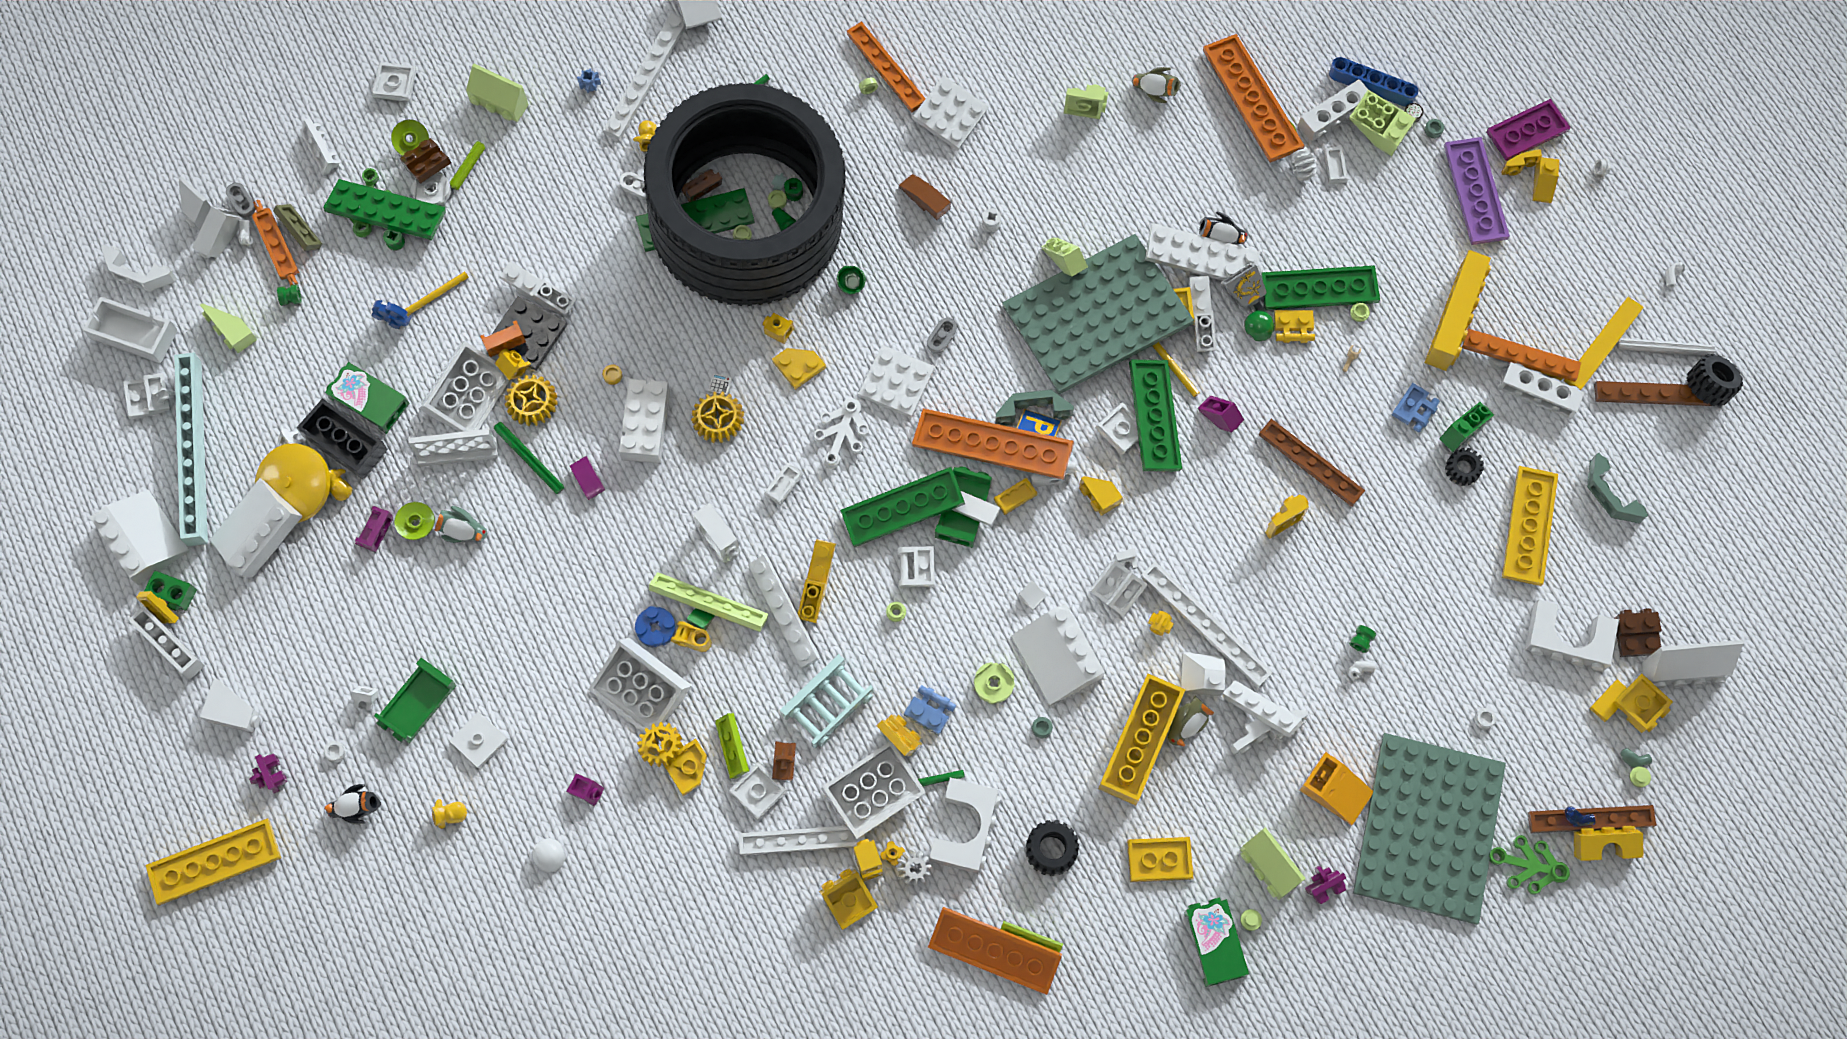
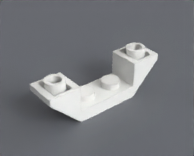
M105 245L101 247L108 270L115 279L146 291L158 289L177 280L172 273L173 270L165 265L160 267L153 264L148 275L139 271L137 273L132 272L131 269L123 265L126 258L119 248Z

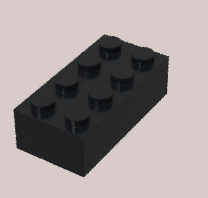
M323 398L296 427L305 439L361 479L368 474L388 450L382 440Z

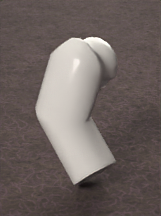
M1355 661L1348 668L1347 675L1351 679H1358L1364 671L1375 672L1376 663Z

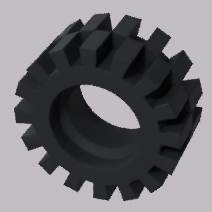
M1471 448L1455 450L1446 462L1445 470H1448L1446 475L1451 476V481L1456 480L1455 484L1457 485L1462 483L1461 486L1466 484L1469 486L1473 482L1475 483L1484 470V461H1480L1482 456H1476L1477 451L1475 450L1473 453L1470 452ZM1462 460L1467 461L1472 467L1471 472H1461L1457 466L1458 462Z

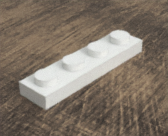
M1236 680L1223 692L1225 700L1289 738L1302 725V719Z

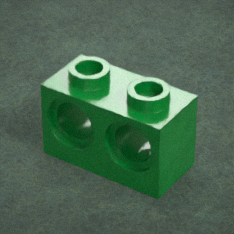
M154 570L144 592L151 591L155 596L163 599L167 603V607L174 611L179 609L187 611L197 589L190 583ZM164 586L163 590L157 593L158 588ZM182 593V596L175 600L176 595Z

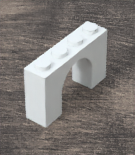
M1538 599L1532 608L1525 650L1531 651L1532 654L1538 656H1551V659L1557 661H1571V664L1576 666H1590L1595 671L1606 670L1611 665L1618 619L1598 615L1592 621L1587 646L1574 648L1564 644L1556 634L1555 622L1559 604Z
M950 778L945 802L964 806L974 811L980 821V831L973 840L967 843H954L935 838L929 862L978 874L979 868L984 869L986 857L983 856L984 848L989 849L991 841L988 831L989 828H994L996 816L992 815L994 808H999L1001 797L997 796L998 789Z

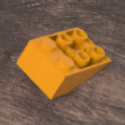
M1327 752L1321 756L1299 790L1351 826L1373 794V790L1342 762Z

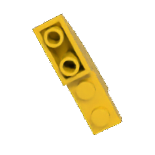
M819 539L815 541L798 610V616L801 620L817 623L833 564L832 560L836 543Z

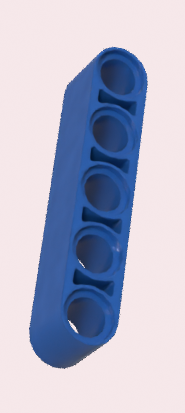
M1343 57L1335 58L1329 70V76L1334 81L1349 86L1360 80L1371 92L1403 107L1414 103L1419 92L1418 87L1410 82Z

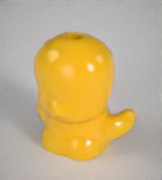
M644 120L639 124L638 132L640 136L633 138V141L639 142L642 152H647L648 144H651L650 139L654 136L655 129L657 128L656 124L649 120Z
M334 468L329 471V492L336 500L344 501L351 496L352 487L341 478V475L346 472L345 469L336 470Z
M438 799L435 802V806L431 808L434 825L440 829L446 827L445 823L463 822L467 816L466 806L462 802H452L443 806L442 800Z

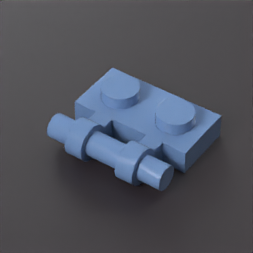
M1412 383L1391 415L1407 425L1411 420H1414L1416 424L1413 429L1416 432H1420L1429 423L1428 419L1437 411L1440 401L1437 398H1433L1431 402L1428 401L1426 398L1429 392ZM1420 407L1425 409L1422 415L1417 413Z
M921 685L917 692L924 695V697L920 700L914 696L905 710L904 716L939 736L949 720V716L943 712L945 709L953 712L957 705L950 702L951 699L946 696L943 698L936 694L934 689ZM930 699L939 704L938 709L928 705Z

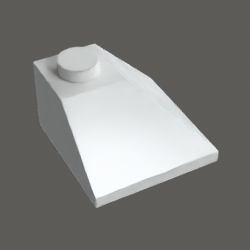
M180 176L178 180L182 212L186 216L185 222L191 228L196 227L200 231L211 206L192 185Z
M1183 653L1181 688L1186 689L1184 693L1222 696L1225 690L1226 671L1224 656Z

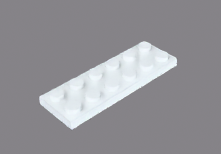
M1152 223L1145 260L1223 281L1250 263L1255 264L1258 268L1260 251Z

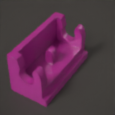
M373 506L371 509L372 514L359 538L356 537L355 544L376 553L394 517L389 511Z

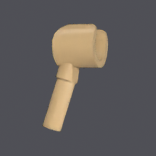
M1354 345L1350 346L1347 352V362L1342 369L1344 372H1347L1353 360L1358 358L1361 348L1355 353L1352 351Z

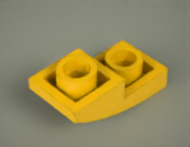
M1541 149L1528 151L1510 159L1502 169V175L1509 174L1514 176L1521 173L1524 166L1533 167L1537 165L1542 157Z

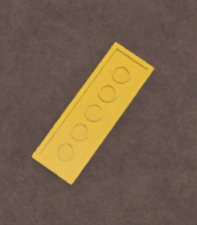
M1524 466L1517 468L1502 578L1538 586L1544 584L1558 482L1557 473Z
M267 818L145 866L156 904L160 906L279 860L281 855L271 822Z

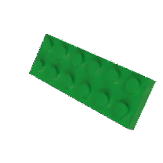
M338 179L323 206L324 212L428 240L433 239L446 213V208L443 206Z
M745 188L680 204L692 220L714 234L735 229L739 225L747 226L755 223ZM648 213L635 216L645 252L656 250L651 239Z
M1375 265L1262 272L1260 275L1266 289V294L1263 296L1265 310L1380 302Z
M1131 359L1129 368L1143 471L1180 472L1182 470L1168 360Z
M948 467L843 508L840 511L855 548L965 505V501L953 469Z

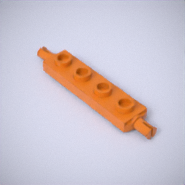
M256 200L257 204L255 201L253 202L256 212L252 217L281 280L287 279L290 286L296 285L298 282L295 275L300 272L270 208H263L260 200Z

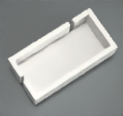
M103 297L98 299L92 311L102 323L100 324L93 315H90L82 329L91 340L160 364L178 331L170 320L155 315L153 317L150 313Z
M629 379L622 425L623 435H621L619 454L622 460L661 463L670 397L668 382L650 381V384H647L646 380Z

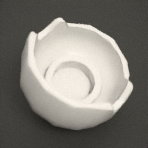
M552 838L542 839L535 844L532 851V857L537 868L547 873L557 871L563 866L566 859L562 845L559 841Z

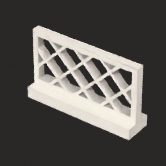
M489 429L409 438V444L418 457L419 467L498 458L497 438L492 436Z

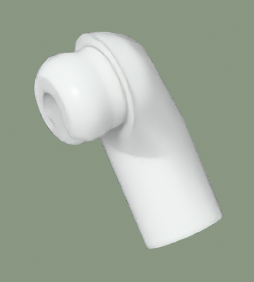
M239 220L238 241L245 247L253 243V239L250 236L249 220Z
M1676 262L1666 269V287H1676V277L1686 270L1685 263Z

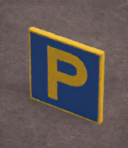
M1024 409L1017 429L1056 437L1062 420Z

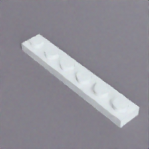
M762 555L748 564V567L800 668L804 669L819 660L820 657L768 556Z
M847 826L739 833L740 856L853 848L857 846V842L865 840V834L856 839Z

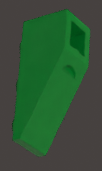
M1479 402L1452 423L1439 440L1454 452L1488 422L1494 414L1487 406Z

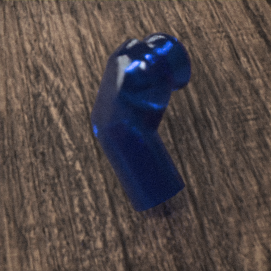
M1568 806L1564 810L1566 819L1575 827L1594 825L1596 823L1593 814L1582 815L1573 806Z

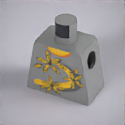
M1250 263L1220 282L1243 308L1250 305L1253 311H1259L1264 307L1260 298L1266 294V289L1255 264Z

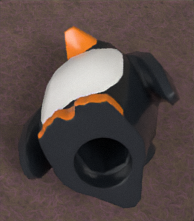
M1216 212L1221 218L1204 217L1200 221L1199 234L1201 236L1230 244H1244L1248 239V233L1240 229L1228 215L1222 212Z
M357 784L346 789L336 801L330 802L324 809L329 817L341 818L350 824L359 825L366 823V821L359 820V818L375 812L381 806V802L373 792L359 791L365 787V784Z

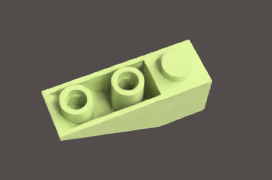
M1056 237L1047 240L1046 244L1041 246L1042 250L1055 264L1069 276H1074L1088 268L1078 246Z
M203 303L200 304L204 310L201 314L208 323L213 321L215 325L212 328L219 336L224 335L226 339L223 341L230 350L234 348L237 353H240L257 341L254 334L241 318Z

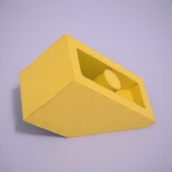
M1545 157L1539 159L1534 169L1532 201L1552 203L1559 177V159Z

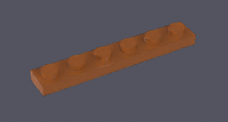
M1596 381L1594 384L1596 402L1711 406L1709 403L1706 404L1701 399H1698L1692 393L1688 384Z
M1272 418L1259 432L1258 435L1351 507L1364 494L1365 490Z
M1653 805L1528 812L1530 833L1581 831V828L1601 830L1602 827L1622 829L1623 826H1634L1635 828L1657 826Z

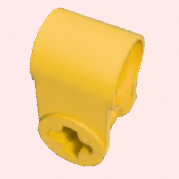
M678 621V628L674 637H671V642L699 652H706L711 648L712 642L707 631L686 622ZM699 638H706L703 644H697Z

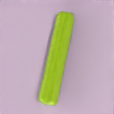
M475 142L451 179V188L459 190L485 149L483 143Z

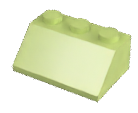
M472 65L466 88L469 101L474 105L485 107L491 113L496 112L502 115L506 120L518 122L529 105L523 86L479 65Z
M1266 827L1240 848L1242 852L1240 855L1243 860L1253 866L1256 877L1267 884V890L1274 898L1277 897L1278 900L1306 879Z

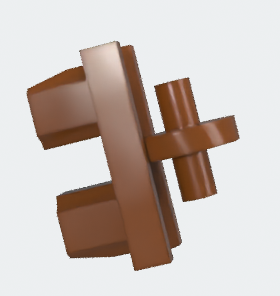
M775 741L772 779L793 781L796 743Z

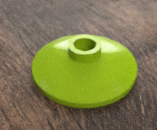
M411 119L403 120L396 124L391 133L392 145L402 156L405 152L418 147L422 141L429 139L425 126ZM407 135L412 136L411 142L406 141Z
M422 502L407 503L396 513L394 520L395 528L405 539H422L434 527V513L428 505ZM415 521H420L417 526H413Z

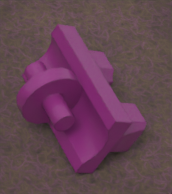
M274 753L265 757L261 754L255 756L261 772H259L258 768L252 769L254 775L250 777V783L258 784L259 789L265 787V780L268 790H272L274 794L279 792V787L288 782L282 770L275 774L271 771L272 768L280 765L278 756Z
M1320 866L1315 867L1316 874L1311 877L1314 883L1305 887L1307 894L1312 895L1317 903L1323 904L1329 900L1326 892L1327 889L1332 888L1336 895L1346 891L1343 880L1347 878L1343 872L1340 873L1338 870L1332 872L1329 867L1323 870Z

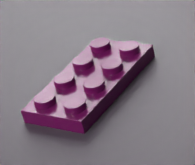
M1549 99L1489 127L1486 133L1505 161H1508L1568 132L1571 127L1553 101Z

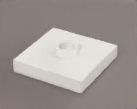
M379 62L372 91L373 98L410 102L417 71L416 66Z
M1123 402L1095 427L1121 455L1139 441L1136 415Z
M478 711L449 742L480 769L508 741V738Z
M759 762L729 790V793L757 821L788 792L776 779H772V775Z

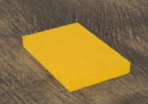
M1190 837L1127 840L1130 882L1194 879Z

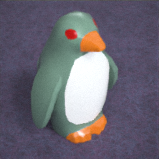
M451 506L453 511L441 510L434 530L446 534L441 535V538L445 541L458 543L465 540L483 541L486 539L487 529L466 510L457 506Z

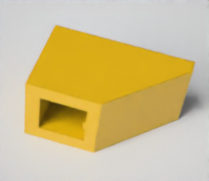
M1087 476L1081 478L1079 484L1081 493L1084 496H1088L1091 500L1092 508L1095 512H1099L1101 516L1122 503L1123 497L1111 481Z

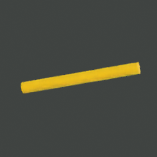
M465 271L405 308L408 312L407 316L468 279L467 273Z
M1159 342L1152 347L1163 360H1168L1169 368L1193 397L1199 395L1200 392Z

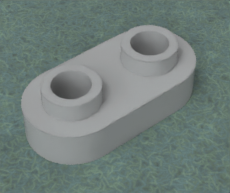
M240 183L230 184L226 188V195L237 213L242 217H249L254 214L253 200L244 186Z
M944 318L940 320L927 340V347L931 352H943L957 332V324L953 319ZM949 328L950 331L946 332L944 331V329ZM934 343H939L940 346H937V347H936V346H934L933 344H934Z

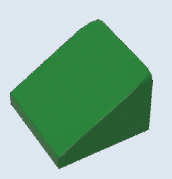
M695 608L686 620L692 626L706 631L715 615Z

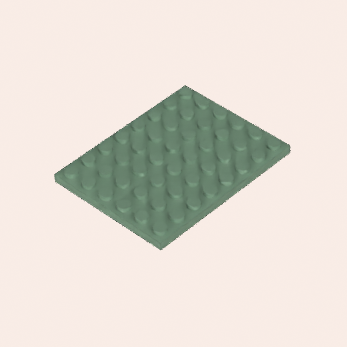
M1136 234L1085 259L1088 268L1076 275L1069 276L1062 271L1002 302L1003 308L1058 394L1077 386L1194 324V319L1156 263L1145 260L1146 249Z
M1384 733L1380 745L1372 788L1373 794L1370 799L1353 894L1478 925L1506 763Z

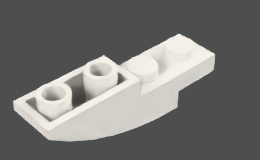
M512 261L508 263L500 274V279L516 288L518 293L561 315L566 316L576 299L544 279L540 280Z
M1209 276L1189 277L1195 321L1192 329L1197 352L1216 351Z
M1307 710L1288 711L1302 719V725L1307 722L1305 720L1309 715ZM1257 719L1243 728L1242 732L1245 736L1232 744L1230 750L1234 755L1239 752L1244 754L1252 748L1251 744L1256 741L1258 744L1268 738V735L1272 740L1277 737L1282 739L1285 735Z

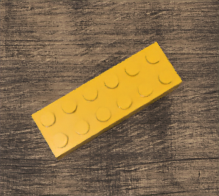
M1471 250L1467 252L1458 269L1426 356L1425 364L1447 371L1450 365L1453 366L1456 358L1459 357L1462 350L1461 344L1468 333V325L1471 324L1474 317L1473 311L1480 300L1478 297L1486 284L1484 282L1485 278L1489 275L1492 267L1489 265L1491 257Z
M1147 673L1101 780L1099 790L1135 806L1137 805L1186 689Z

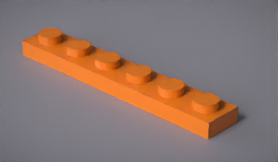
M861 21L848 29V37L912 113L917 110L926 98Z
M1467 329L1468 333L1462 344L1463 349L1509 363H1519L1526 368L1575 382L1578 378L1581 366L1579 361L1476 330Z

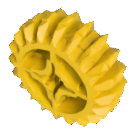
M534 374L529 379L525 375V380L518 378L517 384L511 383L513 389L507 388L509 395H505V401H507L505 402V407L508 409L507 413L510 416L512 415L514 421L518 420L519 424L522 425L525 422L527 426H530L531 422H533L537 426L540 420L542 423H545V417L551 419L550 412L556 411L554 406L558 405L556 400L558 395L555 392V387L551 385L549 380L544 381L542 376L537 379ZM540 391H543L546 394L545 402L542 401L541 398H539ZM517 399L523 403L522 410L516 407Z
M715 391L711 397L706 393V399L700 398V404H695L694 408L696 410H692V416L694 417L691 421L694 424V430L698 431L697 433L700 437L704 435V440L706 441L711 438L712 443L719 439V442L722 444L723 438L730 441V435L736 437V431H741V424H744V419L742 418L744 417V411H741L742 405L738 404V399H732L730 393L726 397L723 391L720 393V396H717ZM720 406H725L729 408L731 411H728V409L723 410L720 408ZM713 407L710 412H706L709 408ZM717 411H718L719 416H720V418H719V424H718L717 419H716ZM730 420H732L728 426L723 428L725 423L730 422ZM705 424L713 425L716 429L709 428Z

